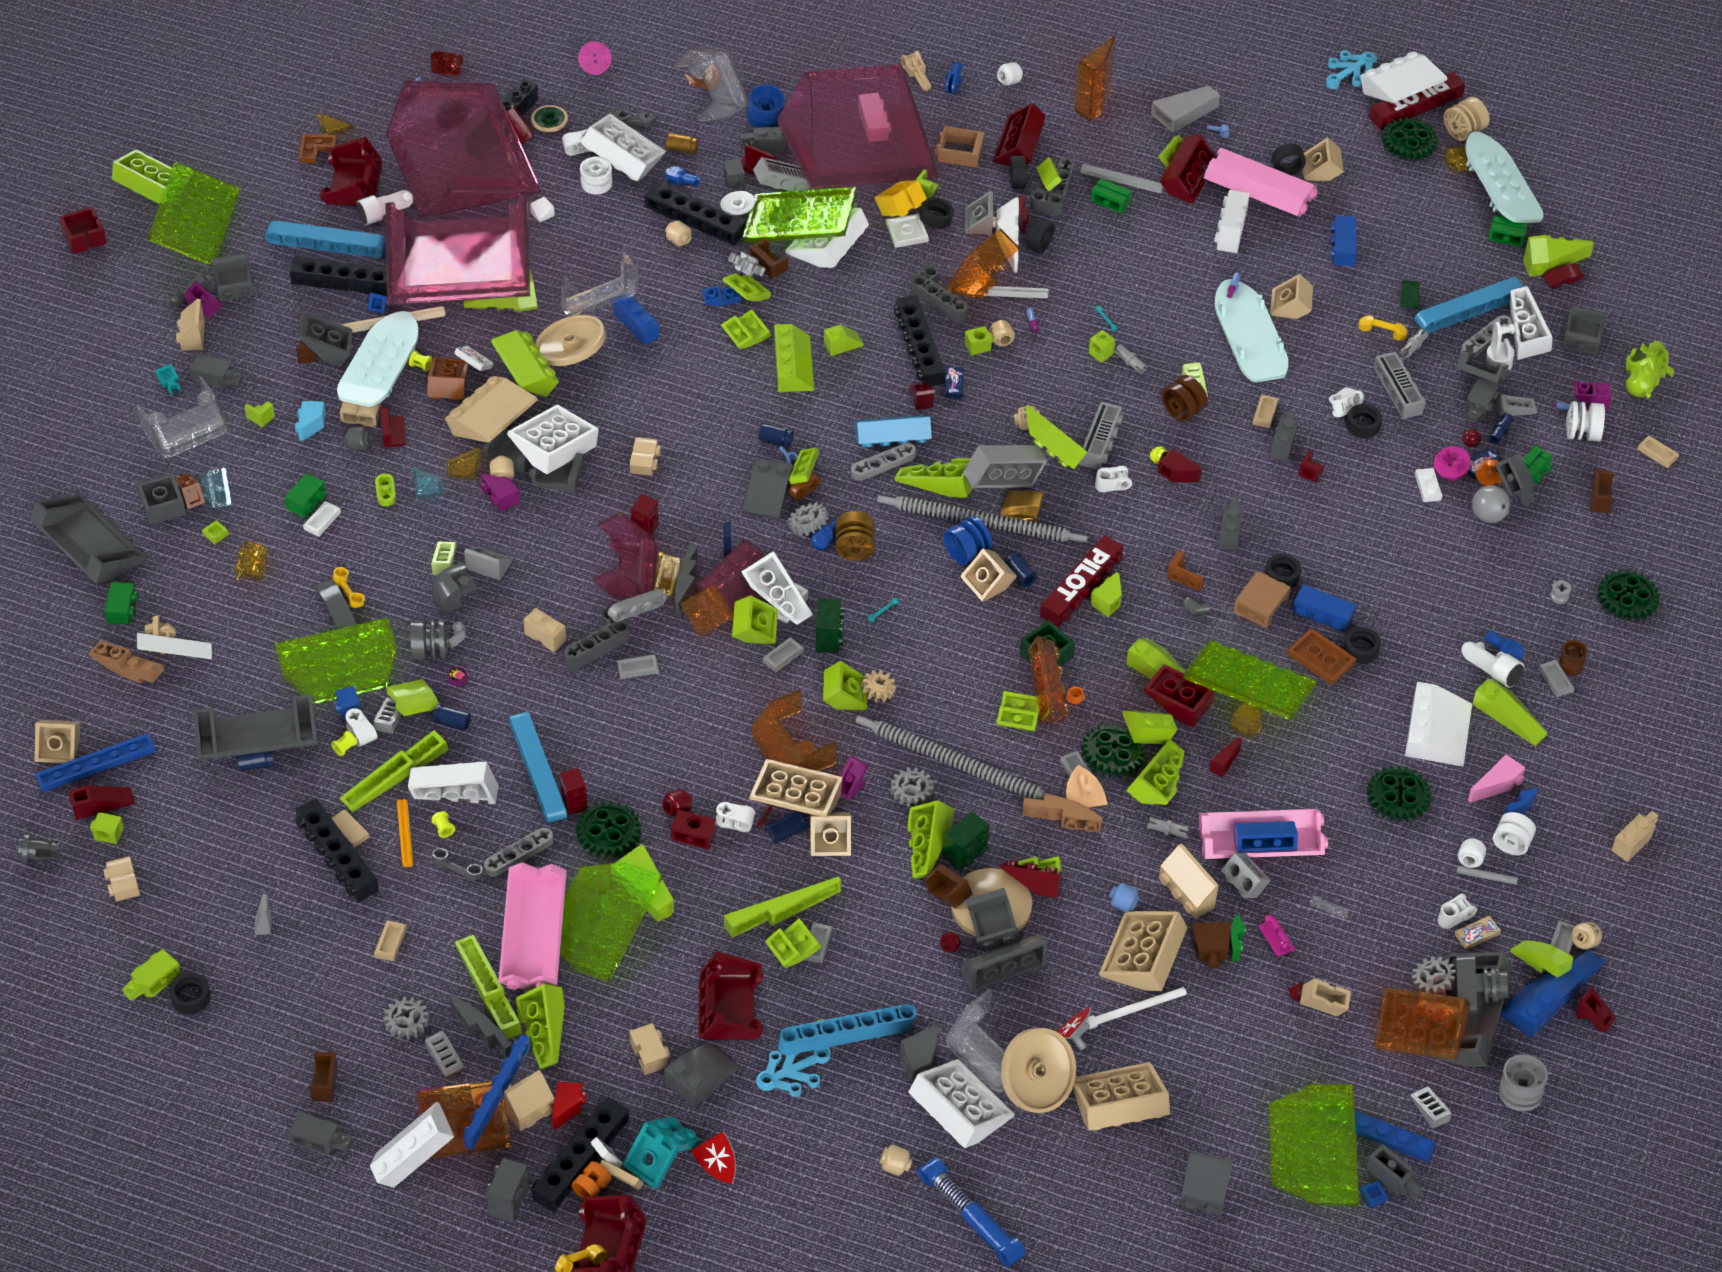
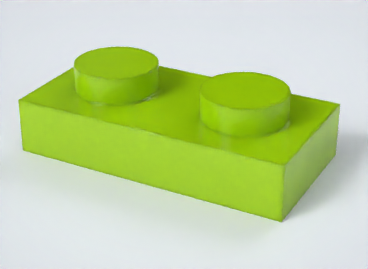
M1180 135L1175 136L1158 156L1166 168L1183 141Z

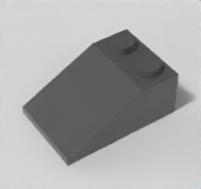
M302 310L298 338L324 362L341 368L350 355L352 329Z
M757 458L752 470L743 513L779 520L791 486L789 477L793 470V465Z
M708 1042L679 1056L664 1069L665 1084L695 1108L739 1069V1066Z
M1190 1150L1180 1205L1188 1209H1198L1209 1214L1222 1215L1233 1160Z

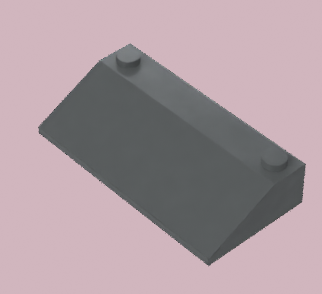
M74 494L35 501L30 520L96 584L112 581L147 559L83 495Z
M312 694L292 697L293 708L221 718H215L213 707L193 710L198 761L318 745Z
M1505 952L1451 953L1446 956L1450 964H1454L1456 972V956H1475L1476 973H1484V967H1487V971H1491V967H1496L1501 971H1507L1509 983L1513 967ZM1457 984L1452 985V991L1445 990L1446 995L1439 993L1438 997H1435L1436 1000L1458 1009ZM1485 996L1477 997L1478 1014L1460 1015L1450 1029L1429 1020L1420 1054L1465 1067H1487L1504 998L1497 1002H1493V998H1489V1003H1485Z

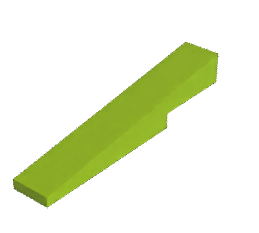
M433 730L408 751L404 752L401 750L341 796L340 800L353 813L410 776L411 768L425 766L447 752L449 748L446 741Z
M836 877L724 915V927L730 936L734 938L766 921L771 926H774L841 892V879Z
M471 935L455 941V946L494 1024L507 1039L522 1034L520 1021L507 1000L501 983L498 982L499 980L475 936Z

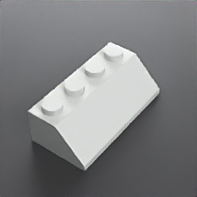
M436 1102L376 1153L370 1167L377 1183L394 1188L454 1138L440 1103Z

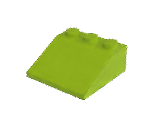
M1027 404L1025 409L1029 433L1035 438L1033 442L1040 448L1045 446L1047 448L1045 452L1053 458L1055 456L1059 457L1058 462L1065 468L1069 465L1075 469L1087 454V451Z

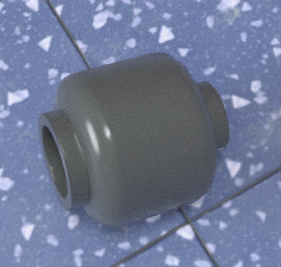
M352 427L345 434L344 442L352 451H365L372 445L373 435L366 427Z

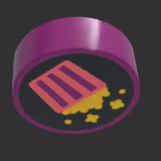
M453 667L448 671L447 675L450 684L460 686L467 681V672L464 668Z

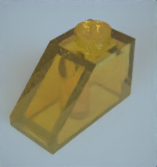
M663 552L659 553L655 568L653 590L660 589L664 594H673L681 562L679 556Z
M1252 692L1231 716L1229 728L1247 739H1250L1253 734L1256 735L1262 727V724H1260L1262 715L1256 693Z

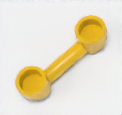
M1370 315L1364 316L1359 320L1358 327L1362 331H1370L1373 326L1393 331V338L1398 341H1403L1407 338L1408 331L1401 323L1393 324L1374 319Z
M343 567L335 568L333 571V581L345 593L349 600L348 606L352 608L362 607L365 597L361 593H353L347 584L348 570Z
M591 1245L585 1250L576 1253L562 1254L555 1265V1271L570 1272L573 1268V1262L589 1258L595 1265H599L601 1261H605L608 1253L600 1245Z

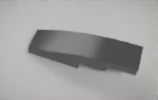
M692 543L683 558L676 582L675 613L678 616L696 589L695 576L697 574L698 545Z
M454 995L449 996L450 1008L469 1036L473 1037L479 1034L488 1049L496 1045L504 1058L509 1057L512 1044L502 1031L472 1005Z

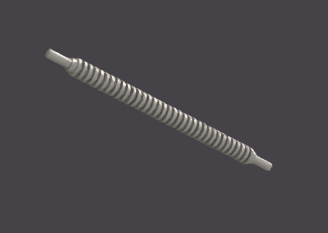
M878 495L877 498L879 503L894 505L900 511L903 508L905 512L908 508L910 513L913 509V513L917 511V514H921L922 511V515H925L927 512V516H930L932 513V517L936 515V518H940L941 515V519H944L946 516V520H949L951 517V521L955 519L956 522H959V519L961 522L969 516H975L986 527L988 524L989 528H992L994 525V529L998 527V530H1002L1003 527V531H1006L1008 528V532H1011L1013 529V533H1016L1018 530V534H1021V531H1023L1022 535H1026L1027 532V536H1030L1032 533V537H1035L1037 534V538H1040V535H1042V539H1045L1046 536L1048 540L1051 536V540L1054 541L1056 537V541L1059 542L1061 538L1063 543L1064 541L1068 542V540L1087 543L1088 536L1070 533L1069 530H1066L1067 528H1063V531H1061L1062 527H1058V530L1057 526H1054L1052 529V525H1049L1047 528V524H1044L1042 527V523H1039V526L1038 522H1035L1033 525V521H1030L1028 524V520H1025L1023 523V519H1020V522H1018L1019 519L1015 518L1014 521L1013 517L1009 521L1008 516L1004 520L1003 515L999 519L998 514H996V517L995 514H991L990 517V513H986L985 516V512H982L980 515V511L976 513V510H972L971 513V509H967L966 512V508H963L961 511V507H958L956 510V506H953L952 509V505H948L947 508V504H944L942 507V503H939L937 506L936 502L933 505V502L930 501L928 504L926 500L923 504L921 499L918 503V499L914 501V498L909 500V497H905L904 500V496L892 498Z
M859 715L856 718V723L872 729L877 736L880 735L884 739H889V741L903 745L932 759L935 758V760L944 762L947 765L949 764V766H953L956 769H963V772L973 776L977 775L978 778L986 779L987 782L997 786L1000 785V787L1009 789L1011 792L1014 791L1016 794L1019 793L1023 797L1044 800L1045 794H1047L1040 786L1037 787L1035 784L1028 783L1026 780L1023 781L1021 778L1009 775V773L990 767V765L985 763L981 764L980 761L970 757L967 758V756L961 753L958 754L956 751L953 752V750L944 748V746L935 744L932 741L930 742L925 738L910 732L907 733V731L901 728L898 729V727L889 725V723H884V721L874 722Z

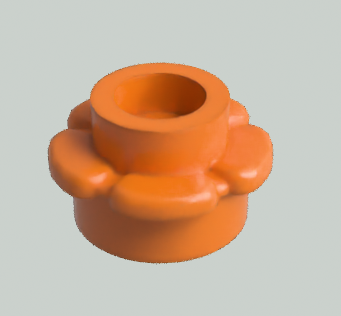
M1074 686L1067 691L1066 699L1068 702L1077 705L1085 700V695L1080 687Z

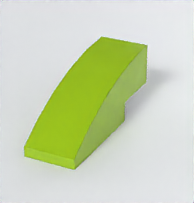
M1524 940L1510 950L1511 953L1538 972L1542 973L1547 970L1557 978L1572 968L1574 957L1561 949L1543 942Z

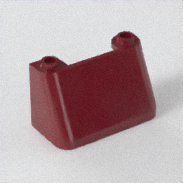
M362 137L330 148L328 162L334 167L335 171L331 190L328 187L322 188L320 193L321 200L328 205L356 206L358 200L373 195L376 197L382 169V159L366 137Z
M716 952L705 964L699 976V1038L705 1040H756L762 1035L763 1025L760 1020L754 1019V989L763 980L761 963Z
M629 1195L584 1197L579 1209V1216L586 1224L579 1251L585 1250L591 1245H600L607 1251L608 1255L605 1261H601L599 1265H595L589 1258L573 1262V1268L570 1272H633L646 1227V1218L643 1211Z

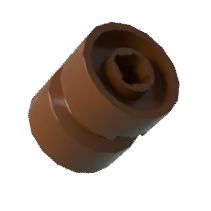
M1570 640L1563 645L1558 663L1568 676H1576L1583 670L1588 649L1582 642Z

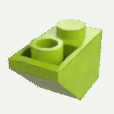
M1116 572L1111 577H1107L1104 583L1099 588L1096 587L1091 593V606L1107 617L1113 614L1121 605L1122 593L1119 573Z

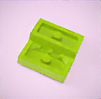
M737 273L723 278L726 284L746 300L763 301L771 296L769 290L747 274L739 276Z
M750 310L740 318H737L735 315L721 324V327L739 349L751 347L772 336L753 310Z
M423 679L387 687V694L396 702V709L403 716L434 710L439 704L433 691Z
M1004 691L996 725L1035 732L1042 698Z
M800 918L785 931L779 928L765 940V943L785 968L805 960L822 947Z

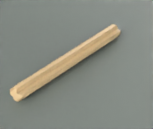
M444 306L409 312L416 321L444 317L446 315ZM386 316L340 325L351 328L352 333L370 330L378 321Z

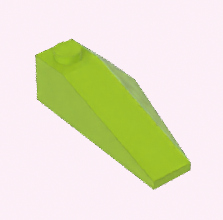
M1550 235L1529 237L1523 263L1529 277L1540 276L1557 267L1573 264L1590 257L1594 243L1593 241L1580 239L1570 241L1566 240L1565 237L1555 239L1551 238Z
M530 269L510 272L461 292L464 308L486 309L488 307H497V310L511 308L518 312L538 309Z
M971 458L951 459V463L941 464V461H938L934 465L927 467L923 464L902 467L894 479L897 482L947 497L965 498L968 497L973 488L963 473Z
M1139 638L1128 649L1126 664L1150 679L1155 676L1163 664L1189 676L1164 647L1149 638Z
M1487 679L1476 690L1472 705L1523 739L1537 746L1547 736V731L1513 691L1496 680Z
M1169 739L1126 791L1141 804L1167 805L1177 792L1176 785L1179 781V770L1182 767L1185 751Z
M938 800L910 807L907 829L911 833L909 847L913 850L911 866L912 875L915 879L926 877L932 872L944 846V834L952 828L955 809Z
M542 984L516 997V1005L520 1023H524L527 1030L525 1034L533 1044L532 1051L540 1069L544 1070L558 1063L565 1005L562 987Z

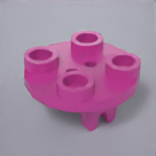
M594 41L585 44L578 55L580 67L590 75L603 74L608 70L612 59L607 46Z
M1457 446L1444 447L1434 458L1436 473L1442 478L1451 481H1458L1469 471L1471 466L1469 454Z

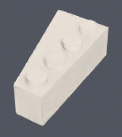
M1229 190L1228 196H1224L1223 206L1225 208L1221 209L1220 218L1222 219L1218 222L1217 230L1219 232H1216L1214 241L1218 243L1217 250L1238 253L1250 193Z
M1528 286L1511 290L1510 310L1512 324L1516 328L1514 339L1517 360L1552 351V335Z
M487 762L411 768L408 788L414 799L440 800L443 797L454 802H458L459 799H470V803H479V800H487L488 804H496L499 786Z

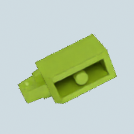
M160 950L158 953L153 954L144 964L134 969L131 973L132 980L122 989L123 994L131 1001L142 994L146 997H154L181 975L179 963L165 950Z

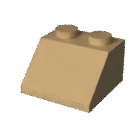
M1328 137L1304 152L1306 164L1303 168V176L1306 181H1331L1344 172L1341 149Z
M1299 274L1273 288L1270 314L1276 317L1295 319L1307 315L1312 310L1313 285Z
M196 299L181 312V319L177 320V327L180 332L176 333V341L180 343L181 351L203 350L205 321L201 299Z
M983 548L960 577L980 600L984 602L1005 591L1017 575L996 552Z
M43 719L36 722L35 762L65 763L76 759L80 743L81 722Z
M831 812L827 818L810 814L811 856H851L850 812Z
M540 1070L504 1091L506 1114L519 1131L530 1128L539 1119L548 1117L553 1113L555 1099Z

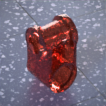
M435 51L430 55L431 71L436 74L457 76L461 72L460 66L463 64L464 59L457 53Z

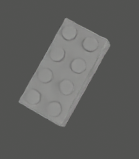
M978 445L963 473L973 488L1033 487L1048 460L1038 445Z

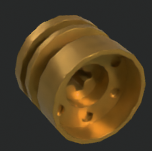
M851 511L842 514L836 520V552L843 559L860 561L867 559L873 554L875 549L874 520L870 515L860 511Z

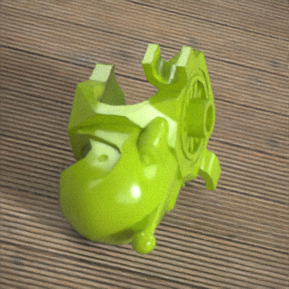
M1660 341L1650 343L1649 347L1643 343L1640 348L1642 353L1638 348H1634L1626 358V370L1630 377L1625 381L1628 393L1634 397L1650 398L1651 392L1659 385L1661 377L1665 378L1666 374H1669L1670 377L1674 375L1673 368L1668 366V351Z

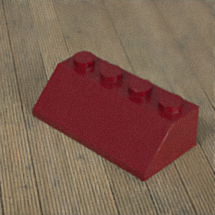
M1033 102L1008 115L992 160L994 163L1010 166L1011 156H1025L1026 165L1032 161V156L1046 117Z
M1201 133L1183 139L1160 180L1169 195L1188 203H1194L1207 180L1204 179V175L1212 158H1217Z

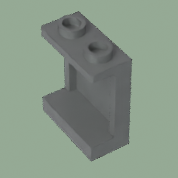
M247 253L211 259L219 301L255 296Z
M1572 306L1562 348L1597 356L1606 313Z
M1469 350L1462 352L1456 368L1495 383L1507 380L1510 370H1508L1509 365H1500L1498 371L1495 372L1473 364L1475 352Z
M505 429L492 441L484 443L485 460L492 461L497 456L502 455L513 461L514 470L525 473L531 463L507 435L508 432Z
M576 453L574 460L549 474L531 467L529 478H532V486L576 493L585 467L584 454Z
M1005 888L965 899L980 950H990L997 945L1003 943L1010 944L1020 939Z

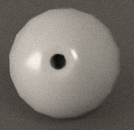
M1495 485L1484 486L1474 494L1471 507L1479 520L1485 523H1496L1504 519L1509 513L1510 499L1504 489Z

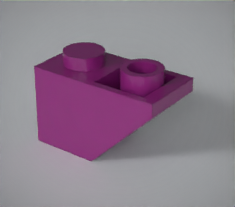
M1574 381V397L1578 401L1585 402L1586 408H1589L1591 403L1604 404L1605 411H1608L1611 400L1610 383Z
M488 474L481 475V490L484 494L487 493L493 506L496 505L499 511L520 503L519 490L510 478Z

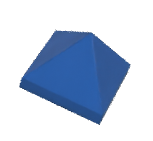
M370 293L367 310L385 314L388 296Z

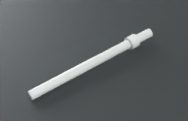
M1182 987L1096 1017L1094 1015L1089 1016L1086 1021L1090 1025L1088 1029L1096 1028L1098 1024L1186 995V990Z

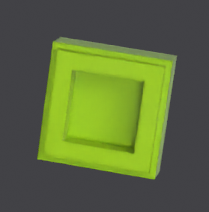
M217 520L202 529L203 535L213 544L229 535V531Z

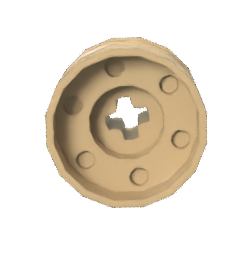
M1473 96L1447 109L1443 117L1447 131L1453 138L1459 141L1468 139L1472 132L1484 130L1490 121L1489 113L1483 102Z

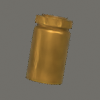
M669 133L666 140L667 150L691 153V155L696 154L699 146L698 138Z

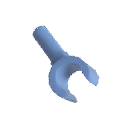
M1224 124L1221 127L1207 125L1208 130L1220 132L1222 138L1229 137L1228 125Z
M783 446L779 447V450L786 457L787 464L792 463L791 459L796 462L798 458L796 453H788Z

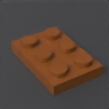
M1312 628L1287 650L1289 657L1332 686L1356 664L1357 658Z

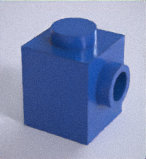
M354 686L335 691L337 702H334L336 713L341 714L342 720L346 719V713L350 709L361 710Z

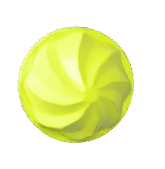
M1162 446L1155 447L1150 452V459L1159 465V460L1169 452Z

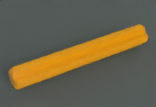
M399 799L397 801L402 866L407 868L413 866L408 802L406 799Z

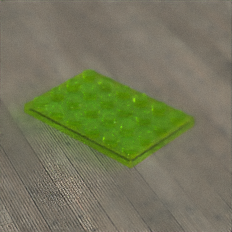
M174 162L147 240L212 266L211 259L218 257L241 188Z
M856 187L755 194V205L750 210L742 236L743 241L754 243L763 239L775 241L845 236L857 195Z
M1212 641L1208 642L1185 671L1183 678L1289 720L1295 717L1315 689L1317 683L1308 676L1298 675L1289 669L1277 667L1271 662H1264L1253 655H1246L1237 649L1228 648L1219 642Z

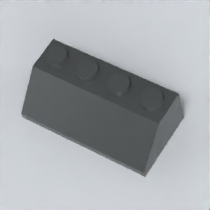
M1034 935L1024 937L1012 944H1005L999 949L986 951L983 955L971 957L962 962L961 975L972 993L1044 966L1048 942L1045 938Z

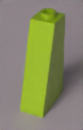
M641 844L611 865V877L656 921L660 922L672 915L674 912V900L644 845Z

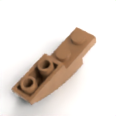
M101 640L89 652L93 659L106 668L140 684L143 680L153 683L164 671L162 664L134 656L130 649Z
M1045 794L1044 800L1024 798L1022 816L1052 821L1058 820L1061 821L1062 828L1071 830L1101 832L1102 817L1077 802Z

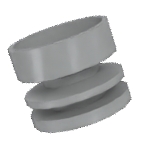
M1515 1055L1509 1058L1504 1065L1499 1087V1095L1503 1103L1511 1109L1518 1111H1530L1537 1108L1542 1102L1548 1072L1546 1066L1539 1059L1530 1055Z

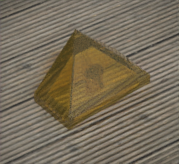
M317 113V119L324 135H336L354 127L350 123Z
M478 447L446 461L447 474L451 477L474 481L482 462L481 449Z

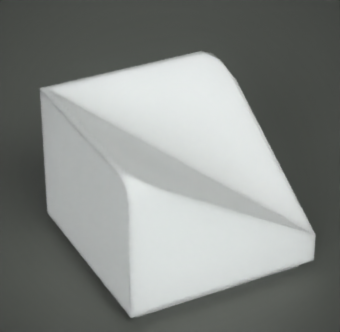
M545 197L530 204V213L540 223L555 216L554 206Z

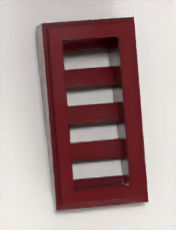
M1237 737L1210 761L1209 771L1222 778L1225 776L1240 752L1241 738Z

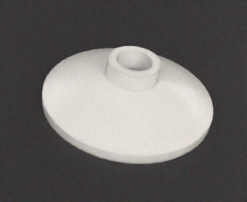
M735 191L723 197L720 203L721 209L730 215H742L754 207L755 198L748 192Z

